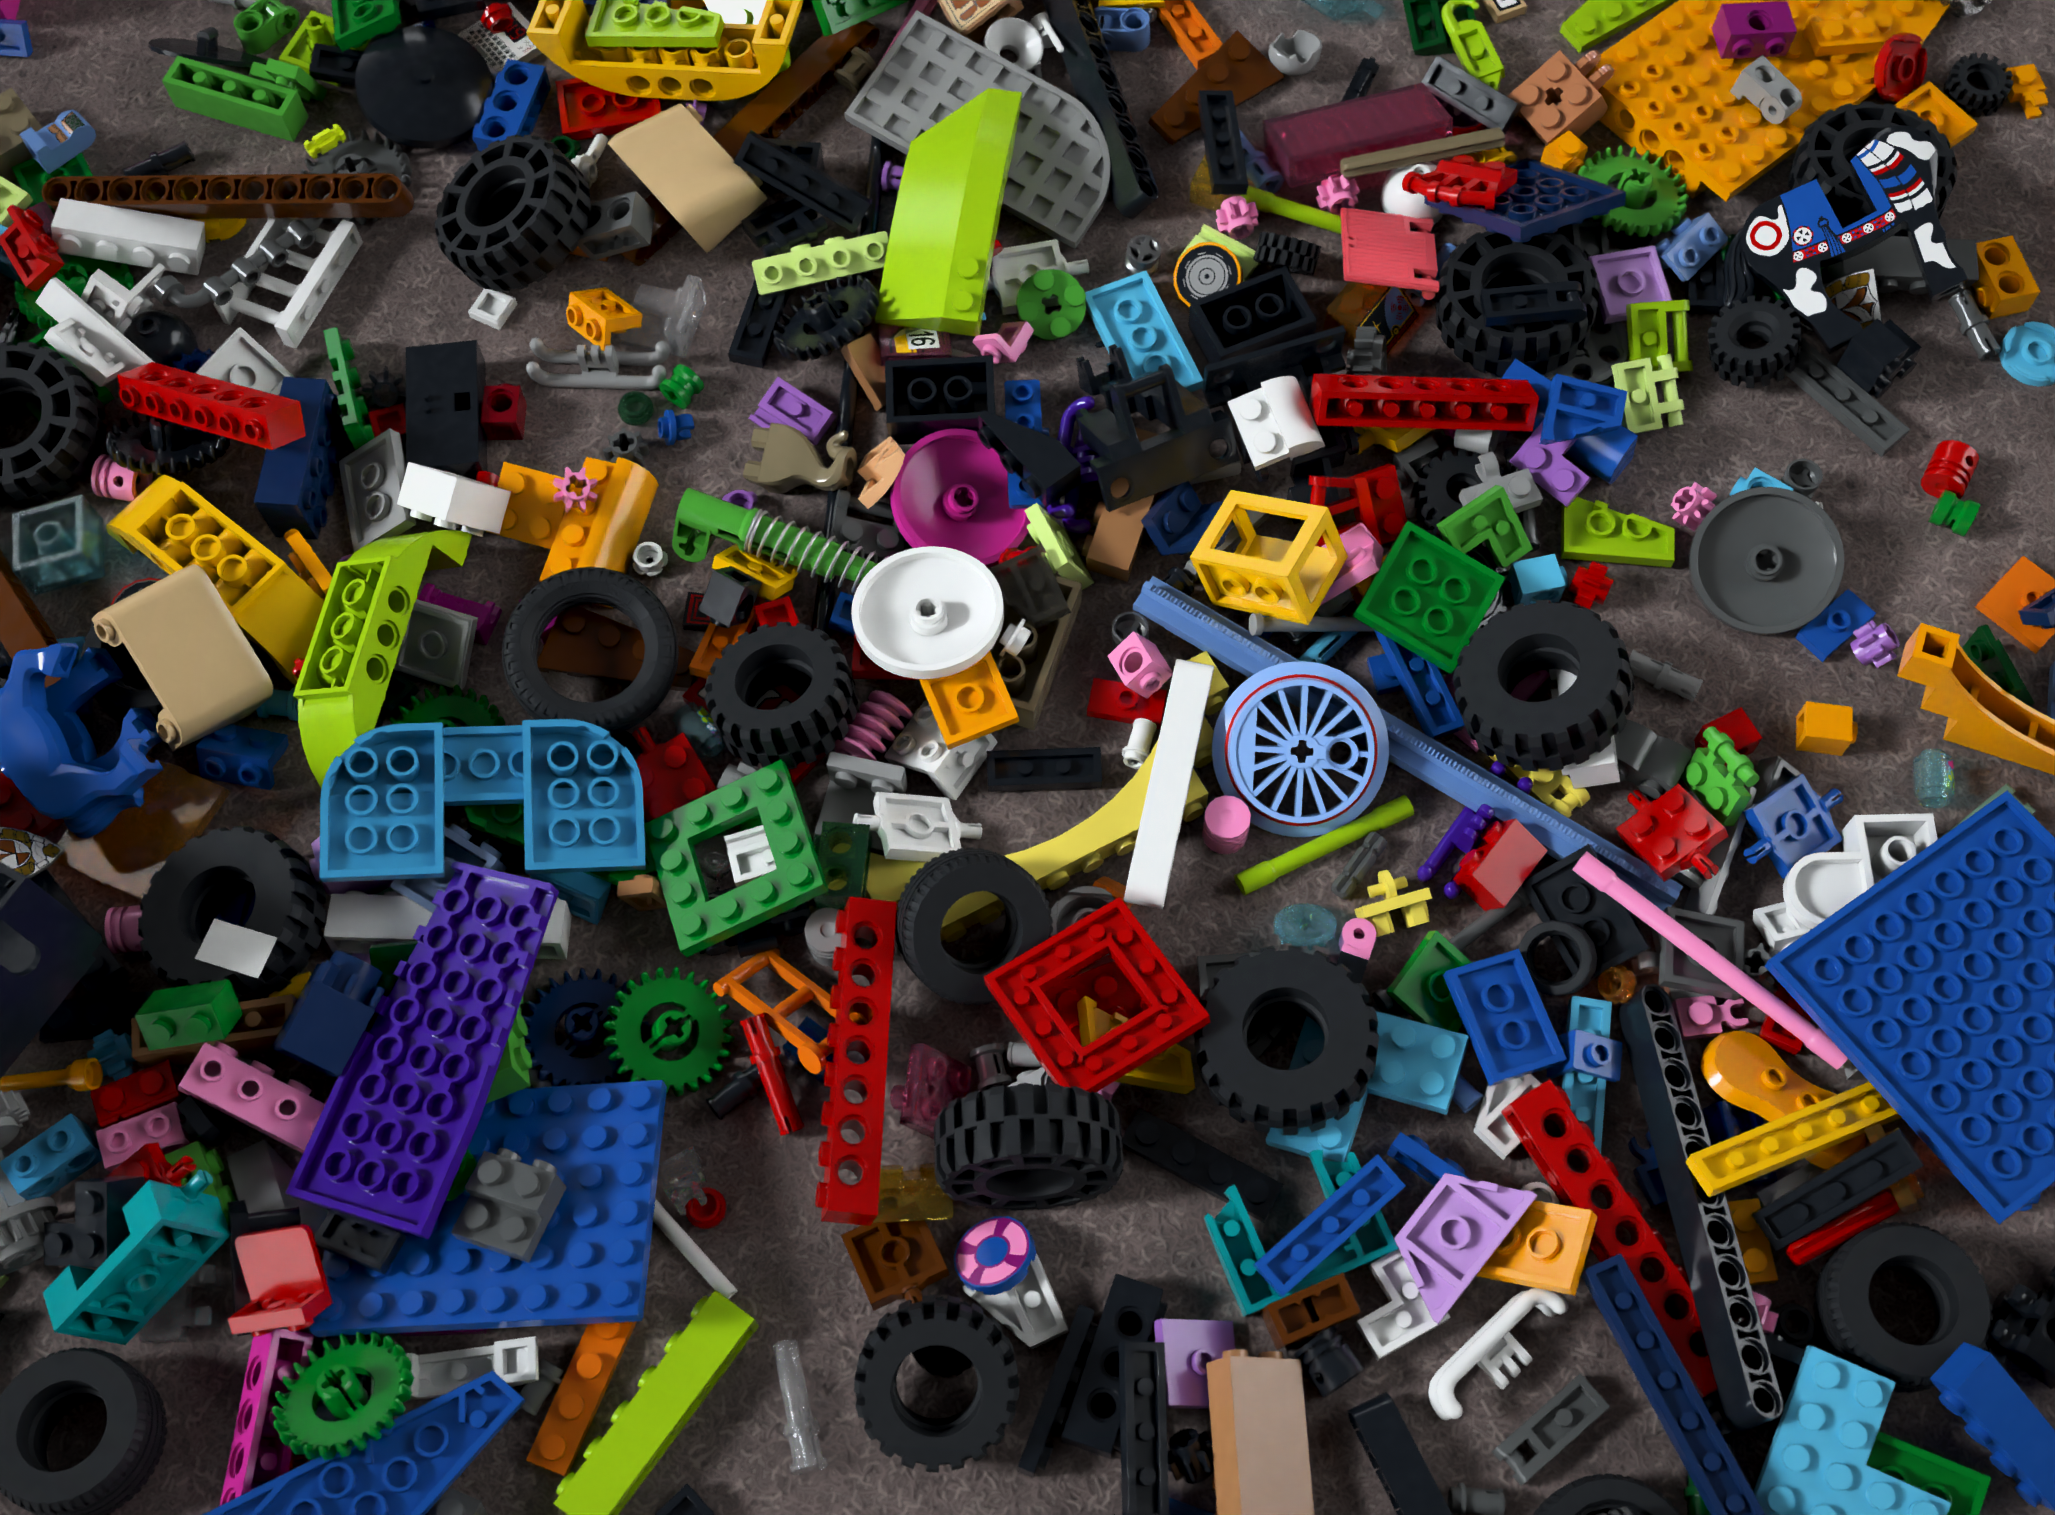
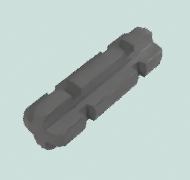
M1370 832L1363 841L1362 846L1357 849L1346 864L1342 874H1339L1333 882L1331 891L1343 900L1349 899L1356 886L1361 883L1374 865L1377 857L1386 848L1387 840L1377 832Z

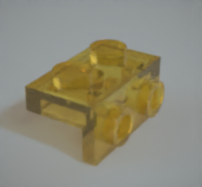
M935 1163L919 1165V1170L903 1171L902 1165L881 1166L878 1216L873 1223L953 1218V1199L947 1193H944L937 1183Z

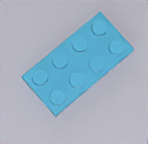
M1146 270L1085 292L1086 309L1108 353L1109 346L1116 344L1117 348L1121 347L1133 378L1150 371L1152 373L1156 372L1159 366L1168 364L1173 371L1175 380L1188 391L1193 392L1203 388V378Z

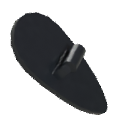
M214 27L199 31L196 36L198 41L180 38H157L149 42L151 51L170 57L181 56L194 61L239 67H252L253 62L267 64V60L261 57L218 46L219 33Z

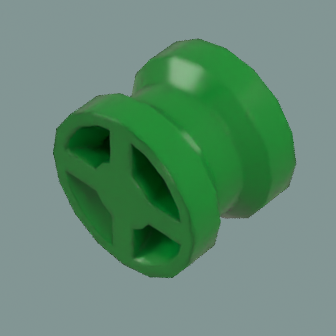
M677 364L672 370L670 379H664L659 385V389L664 397L681 409H686L691 403V397L694 394H699L704 388V384L699 376L682 364Z

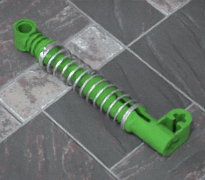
M690 487L683 494L677 510L672 547L680 558L688 562L695 563L704 560L716 537L737 544L739 550L745 552V554L748 553L750 555L756 551L757 558L764 554L771 557V563L775 559L783 561L784 568L791 564L798 567V573L801 572V569L810 571L811 578L815 574L825 577V583L828 582V579L832 580L835 575L840 576L838 588L842 586L844 578L853 581L852 593L855 592L858 583L860 584L865 575L878 564L876 551L871 552L864 559V549L862 546L857 547L853 554H851L849 541L843 544L838 543L835 536L829 539L824 538L822 531H818L815 534L811 533L808 525L800 529L797 528L795 521H791L788 524L784 523L781 515L773 519L770 518L767 510L763 511L757 507L749 510ZM861 549L860 557L856 556L858 551ZM873 555H874V562L870 561V559H871V557H872Z

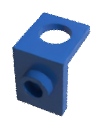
M1578 1029L1557 1036L1561 1047L1565 1045L1567 1060L1560 1065L1547 1068V1077L1555 1078L1571 1071H1577L1611 1082L1620 1080L1622 1042Z

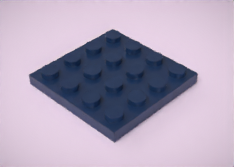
M1525 158L1505 165L1508 168L1518 169L1517 183L1497 197L1494 210H1486L1485 206L1464 205L1458 208L1450 206L1447 201H1440L1439 203L1429 202L1427 197L1424 196V204L1438 209L1442 214L1455 215L1462 218V221L1465 223L1486 227V231L1507 235L1510 237V240L1515 242H1527L1533 236L1556 232L1559 227L1568 224H1580L1584 222V219L1595 215L1609 214L1610 210L1625 205L1626 192L1551 165Z

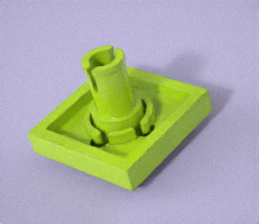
M311 10L280 55L279 61L299 66L309 74L315 43L339 47L335 42L333 17ZM372 38L368 39L361 47H351L349 49L364 51ZM327 82L338 87L341 86L339 83Z

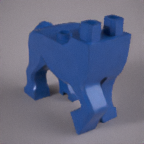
M57 643L46 648L20 650L13 657L9 677L4 687L0 688V769L6 777L15 783L27 801L40 814L55 820H64L65 825L73 834L79 838L88 839L104 831L122 810L130 807L140 808L145 803L144 789L141 786L163 770L158 760L151 763L145 757L153 746L163 741L156 730L157 721L149 709L130 708L123 719L121 734L114 747L98 758L93 740L75 712L101 689L125 677L107 649L88 647L73 668L72 666L79 649L76 643ZM47 675L50 677H61L56 683L45 688V677Z

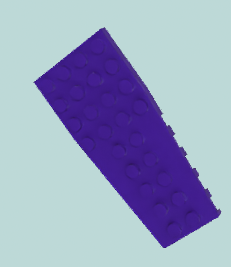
M457 861L453 862L450 867L455 873L445 892L438 890L432 901L437 907L426 927L419 925L413 936L418 942L408 961L400 960L393 974L398 977V980L388 997L382 995L375 1008V1013L378 1014L375 1023L369 1033L363 1032L341 1075L338 1076L285 1194L295 1199L425 1239H429L481 1118L559 891L548 882Z

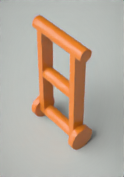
M779 949L754 955L713 984V989L718 996L723 997L728 994L754 1015L764 1012L767 1025L798 1048L799 1060L809 1072L818 1074L826 1068V1057L833 1053V1048L827 1047V1037L821 1042L816 1043L786 1020V1018L811 1000L834 1018H836V1009H830V994L782 959ZM766 966L797 989L795 993L773 1008L769 1007L741 985V983ZM857 1012L849 1014L854 1023L859 1025L867 1024V1019L862 1014Z

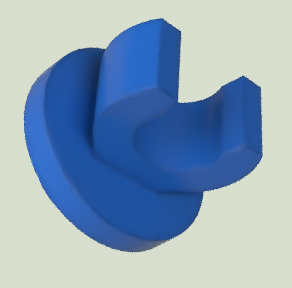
M665 410L664 416L659 417L658 435L660 439H665L667 446L674 445L676 440L680 441L691 438L690 429L695 427L691 414H680L675 417L673 410Z

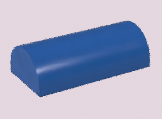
M1515 358L1501 379L1528 380L1538 394L1539 402L1533 431H1527L1532 434L1545 418L1552 381ZM1621 425L1615 431L1578 438L1566 452L1565 456L1607 483L1612 484L1633 459L1638 435Z

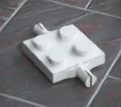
M1057 239L1003 248L999 254L992 257L991 276H989L987 290L994 289L1000 299L1003 315L1018 313L1016 309L1017 295L1021 286L1029 277L1044 269L1061 270L1071 276L1088 274V260L1067 262L1060 252ZM1051 296L1050 299L1043 298L1041 302L1046 308L1059 306L1057 304L1058 299L1054 296Z
M877 792L873 800L875 815L856 813L853 818L854 830H870L878 833L881 838L885 859L930 862L932 858L939 857L944 852L948 853L950 850L956 851L962 848L960 838L979 840L982 836L981 824L960 822L952 811L949 798Z

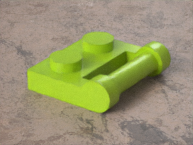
M1672 300L1627 304L1629 361L1650 357L1652 370H1659L1657 357L1668 354L1666 313H1672L1673 368L1677 367L1678 373L1692 372L1693 360H1689L1686 311H1690V301Z

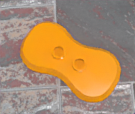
M1730 1031L1716 1036L1710 1041L1702 1054L1701 1070L1709 1086L1726 1101L1751 1111L1768 1122L1837 1095L1803 1079L1782 1060L1765 1040L1746 1031ZM1866 1133L1805 1157V1159L1826 1170L1864 1148Z

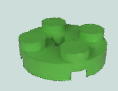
M1057 269L1040 270L1029 277L1018 292L1016 299L1018 317L1020 321H1027L1034 329L1032 336L1044 341L1063 339L1072 334L1082 323L1086 312V295L1078 281L1070 274ZM1051 296H1054L1058 299L1057 304L1061 306L1059 312L1053 310L1051 315L1044 312L1046 306L1041 302L1043 298L1050 299Z

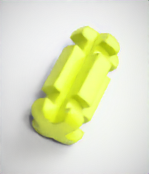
M338 124L332 125L333 129L331 130L327 128L312 137V141L306 140L304 142L306 151L313 159L318 158L319 153L323 155L337 147L339 141L342 143L346 141V135Z

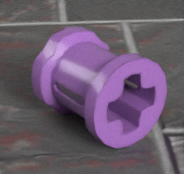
M892 161L885 162L881 178L883 192H889L890 189L899 190L901 179H896V177H902L904 166L893 165Z

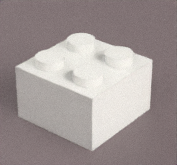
M408 462L397 504L411 509L410 516L432 522V518L435 517L434 524L437 526L456 530V528H459V525H462L461 531L483 537L484 530L500 533L511 492L465 476Z

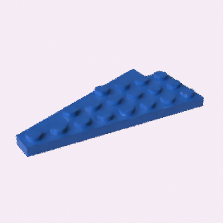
M492 1370L394 1419L395 1425L391 1429L383 1428L380 1431L382 1438L378 1441L367 1440V1447L359 1451L357 1447H353L351 1454L343 1458L337 1452L331 1460H324L322 1456H319L203 1515H425L526 1400Z

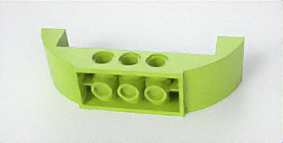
M438 530L386 537L366 544L357 550L347 561L337 562L293 693V697L298 699V724L302 746L309 767L321 789L326 772L335 757H340L345 750L353 745L355 738L375 729L403 637L407 631L410 615L417 599L424 571L462 567L467 556L472 534L458 530Z

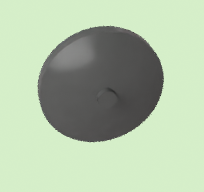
M1778 487L1747 489L1721 501L1701 522L1693 538L1689 554L1691 582L1697 597L1707 611L1716 619L1735 630L1761 636L1787 633L1806 625L1816 618L1834 598L1844 571L1842 540L1830 516L1808 497L1792 490Z

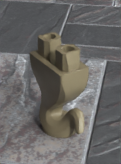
M771 422L770 428H755L753 430L751 438L752 447L756 451H764L762 462L751 460L746 462L743 477L750 483L762 486L770 493H786L802 484H809L824 491H836L852 483L857 467V453L852 447L841 446L848 438V432L843 430L833 435L827 442V455L834 462L830 467L826 468L815 446L799 430L792 426Z

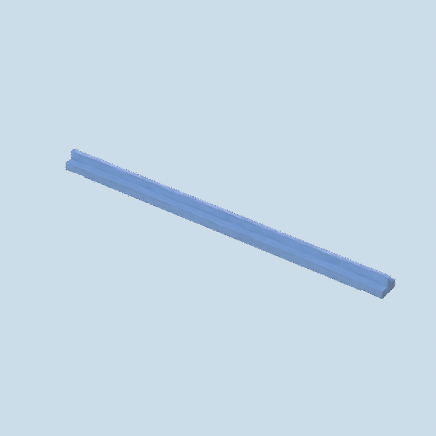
M1154 576L1149 582L1145 581L1142 585L1141 594L1133 603L1132 610L1163 626L1166 630L1200 650L1207 651L1210 656L1248 678L1270 666L1299 661L1262 638L1252 636L1248 630ZM1301 686L1283 688L1287 701L1300 708ZM1315 686L1308 687L1307 713L1314 716L1326 691L1325 689ZM1333 693L1321 721L1324 723L1328 722L1347 703ZM1379 708L1387 728L1389 740L1388 760L1475 812H1477L1482 804L1489 805L1495 811L1492 822L1498 821L1500 823L1516 818L1548 850L1546 854L1558 861L1588 844L1592 845L1603 864L1614 871L1618 878L1662 911L1668 906L1671 907L1679 897V892L1683 887L1671 878L1664 882L1643 861ZM1352 710L1333 728L1343 732L1360 726L1361 723ZM1364 733L1350 737L1366 747Z

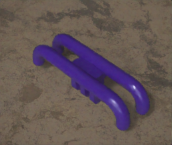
M1091 396L1079 398L1068 406L1061 418L1057 440L1081 464V484L1065 494L1064 504H1060L1059 498L1046 507L1050 515L1057 519H1062L1065 529L1073 534H1084L1091 529L1089 520H1076V513L1082 484L1098 480L1097 473L1091 469L1089 461L1100 456L1083 442L1080 428L1076 436L1074 448L1070 446L1076 421V410L1085 408L1087 411L1091 410L1095 406V400Z
M1495 761L1489 772L1502 779L1507 766ZM1522 777L1515 787L1529 795L1533 787V781L1529 777ZM1482 804L1477 812L1465 806L1424 865L1418 868V880L1423 883L1429 882L1455 847L1466 854L1476 849L1483 841L1481 834L1490 825L1495 811L1487 804ZM1452 878L1445 885L1443 894L1445 898L1453 900L1460 895L1463 889Z

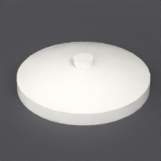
M928 546L901 551L873 567L862 579L855 592L851 615L856 639L863 652L875 664L886 671L902 677L936 679L954 675L973 666L992 649L1003 627L1004 604L999 583L983 563L959 550Z

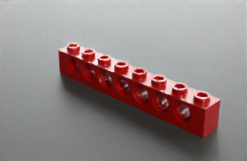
M850 896L844 910L838 909L836 916L835 933L841 934V947H835L832 969L833 971H839L838 985H832L830 994V1009H836L835 1023L829 1024L827 1034V1047L833 1048L832 1062L827 1061L824 1074V1086L831 1088L830 1101H824L821 1115V1126H827L828 1130L827 1142L821 1141L818 1156V1166L825 1167L824 1182H818L815 1197V1206L822 1208L821 1221L871 1226L878 1216L897 902ZM855 938L867 939L871 943L872 948L865 949L858 946ZM862 975L868 979L870 985L865 987L859 986L854 982L852 976ZM854 1012L862 1014L867 1019V1024L859 1025L854 1023L849 1014ZM846 1052H859L863 1055L865 1063H853L847 1057ZM844 1091H857L861 1095L863 1102L858 1104L849 1102L844 1095ZM844 1129L855 1131L860 1138V1142L856 1144L846 1142L841 1135V1131ZM842 1169L852 1171L857 1177V1183L853 1185L844 1183L839 1178L838 1171Z
M1551 1079L1511 1102L1501 1113L1561 1204L1592 1210L1595 1213L1597 1221L1590 1242L1591 1249L1600 1262L1620 1253L1622 1254L1700 1397L1703 1398L1716 1390L1717 1385L1687 1273L1680 1265L1674 1264L1665 1251L1667 1245L1662 1235L1655 1228L1650 1229L1641 1215L1643 1213L1641 1204L1631 1192L1624 1190L1617 1179L1619 1174L1615 1165L1608 1157H1602L1594 1145L1595 1138L1591 1129L1585 1122L1577 1120L1569 1108L1571 1107V1101L1566 1092L1560 1086L1555 1087ZM1545 1119L1553 1120L1558 1124L1560 1128L1559 1137H1552L1545 1131ZM1568 1154L1576 1155L1582 1160L1584 1165L1583 1173L1574 1172L1569 1167L1567 1162ZM1592 1190H1599L1606 1196V1209H1600L1594 1205L1591 1199ZM1617 1225L1625 1227L1630 1232L1631 1243L1629 1246L1623 1245L1618 1241L1615 1234ZM1642 1261L1649 1263L1654 1268V1282H1648L1642 1277L1640 1273ZM1666 1298H1670L1678 1304L1680 1314L1677 1320L1671 1318L1666 1313L1664 1308ZM1691 1335L1699 1337L1704 1344V1353L1701 1357L1695 1355L1690 1349L1689 1339Z

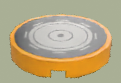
M1215 242L1199 243L1187 249L1178 259L1174 270L1175 290L1178 297L1189 308L1192 301L1243 282V269L1238 257L1226 246Z

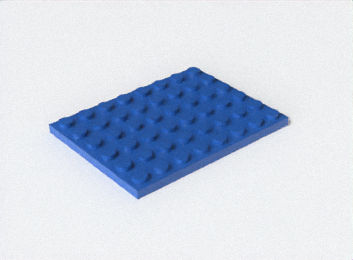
M651 1080L524 1088L490 1103H485L481 1118L468 1146L477 1162L484 1151L496 1154L499 1148H505L521 1157L520 1162L532 1166L535 1159L550 1163L557 1169L556 1174L567 1187L529 1263L455 1238L451 1231L470 1197V1193L465 1190L453 1201L445 1200L429 1239L401 1231L407 1238L385 1275L324 1250L322 1266L333 1303L313 1318L314 1323L310 1325L309 1331L316 1337L340 1336L341 1333L344 1335H356V1332L366 1335L371 1334L373 1331L378 1334L643 1321L667 1086L664 1081Z

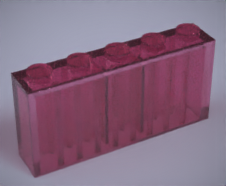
M1418 83L1263 120L1264 149L1290 188L1326 180L1329 176L1332 178L1341 176L1340 161L1343 158L1452 137L1453 118L1424 83Z

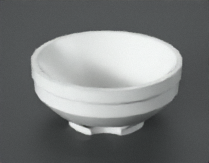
M1014 17L1001 18L992 23L986 32L983 44L984 48L1001 56V50H1012L1018 58V61L1013 64L1028 72L1033 71L1039 64L1044 49L1039 32L1027 21Z

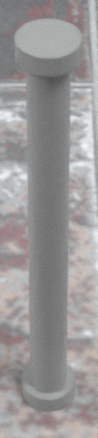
M1252 613L1249 617V632L1252 636H1260L1263 632L1374 631L1373 628L1354 617H1313L1309 625L1275 617H1263L1261 613Z

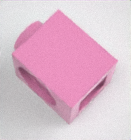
M1135 631L1107 656L1124 685L1146 699L1158 691L1173 675L1171 668L1157 646Z

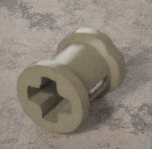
M854 47L851 51V58L842 69L838 68L834 72V76L844 87L857 93L860 89L859 84L869 71L874 72L877 64L868 53L858 47Z

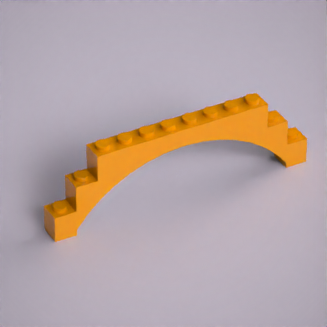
M1920 623L1905 644L1897 677L1926 685L1920 708L1948 717L1943 740L2055 775V719L2026 705L1985 675L1959 644V634Z

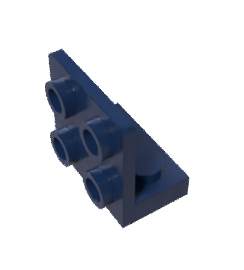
M1189 481L1166 489L1141 522L1161 556L1176 553L1184 555L1194 551L1224 501L1202 505ZM1231 520L1214 549L1224 543L1226 535L1235 525L1233 520Z

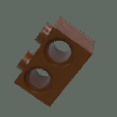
M1343 1272L1270 1303L1260 1310L1277 1350L1351 1319L1361 1312Z

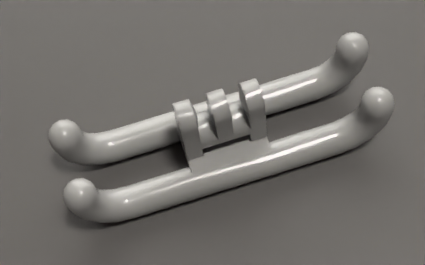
M536 337L531 339L530 348L537 357L550 363L580 364L582 374L549 373L542 370L535 361L527 363L526 371L532 380L548 387L649 390L658 388L660 383L666 379V369L659 364L665 362L669 357L670 349L665 341H659L655 346L656 351L653 352L615 351L612 345H606L605 351H601L600 345H592L591 351L587 350L586 345H577V350H557L545 346L543 341ZM619 365L654 366L650 376L618 375Z

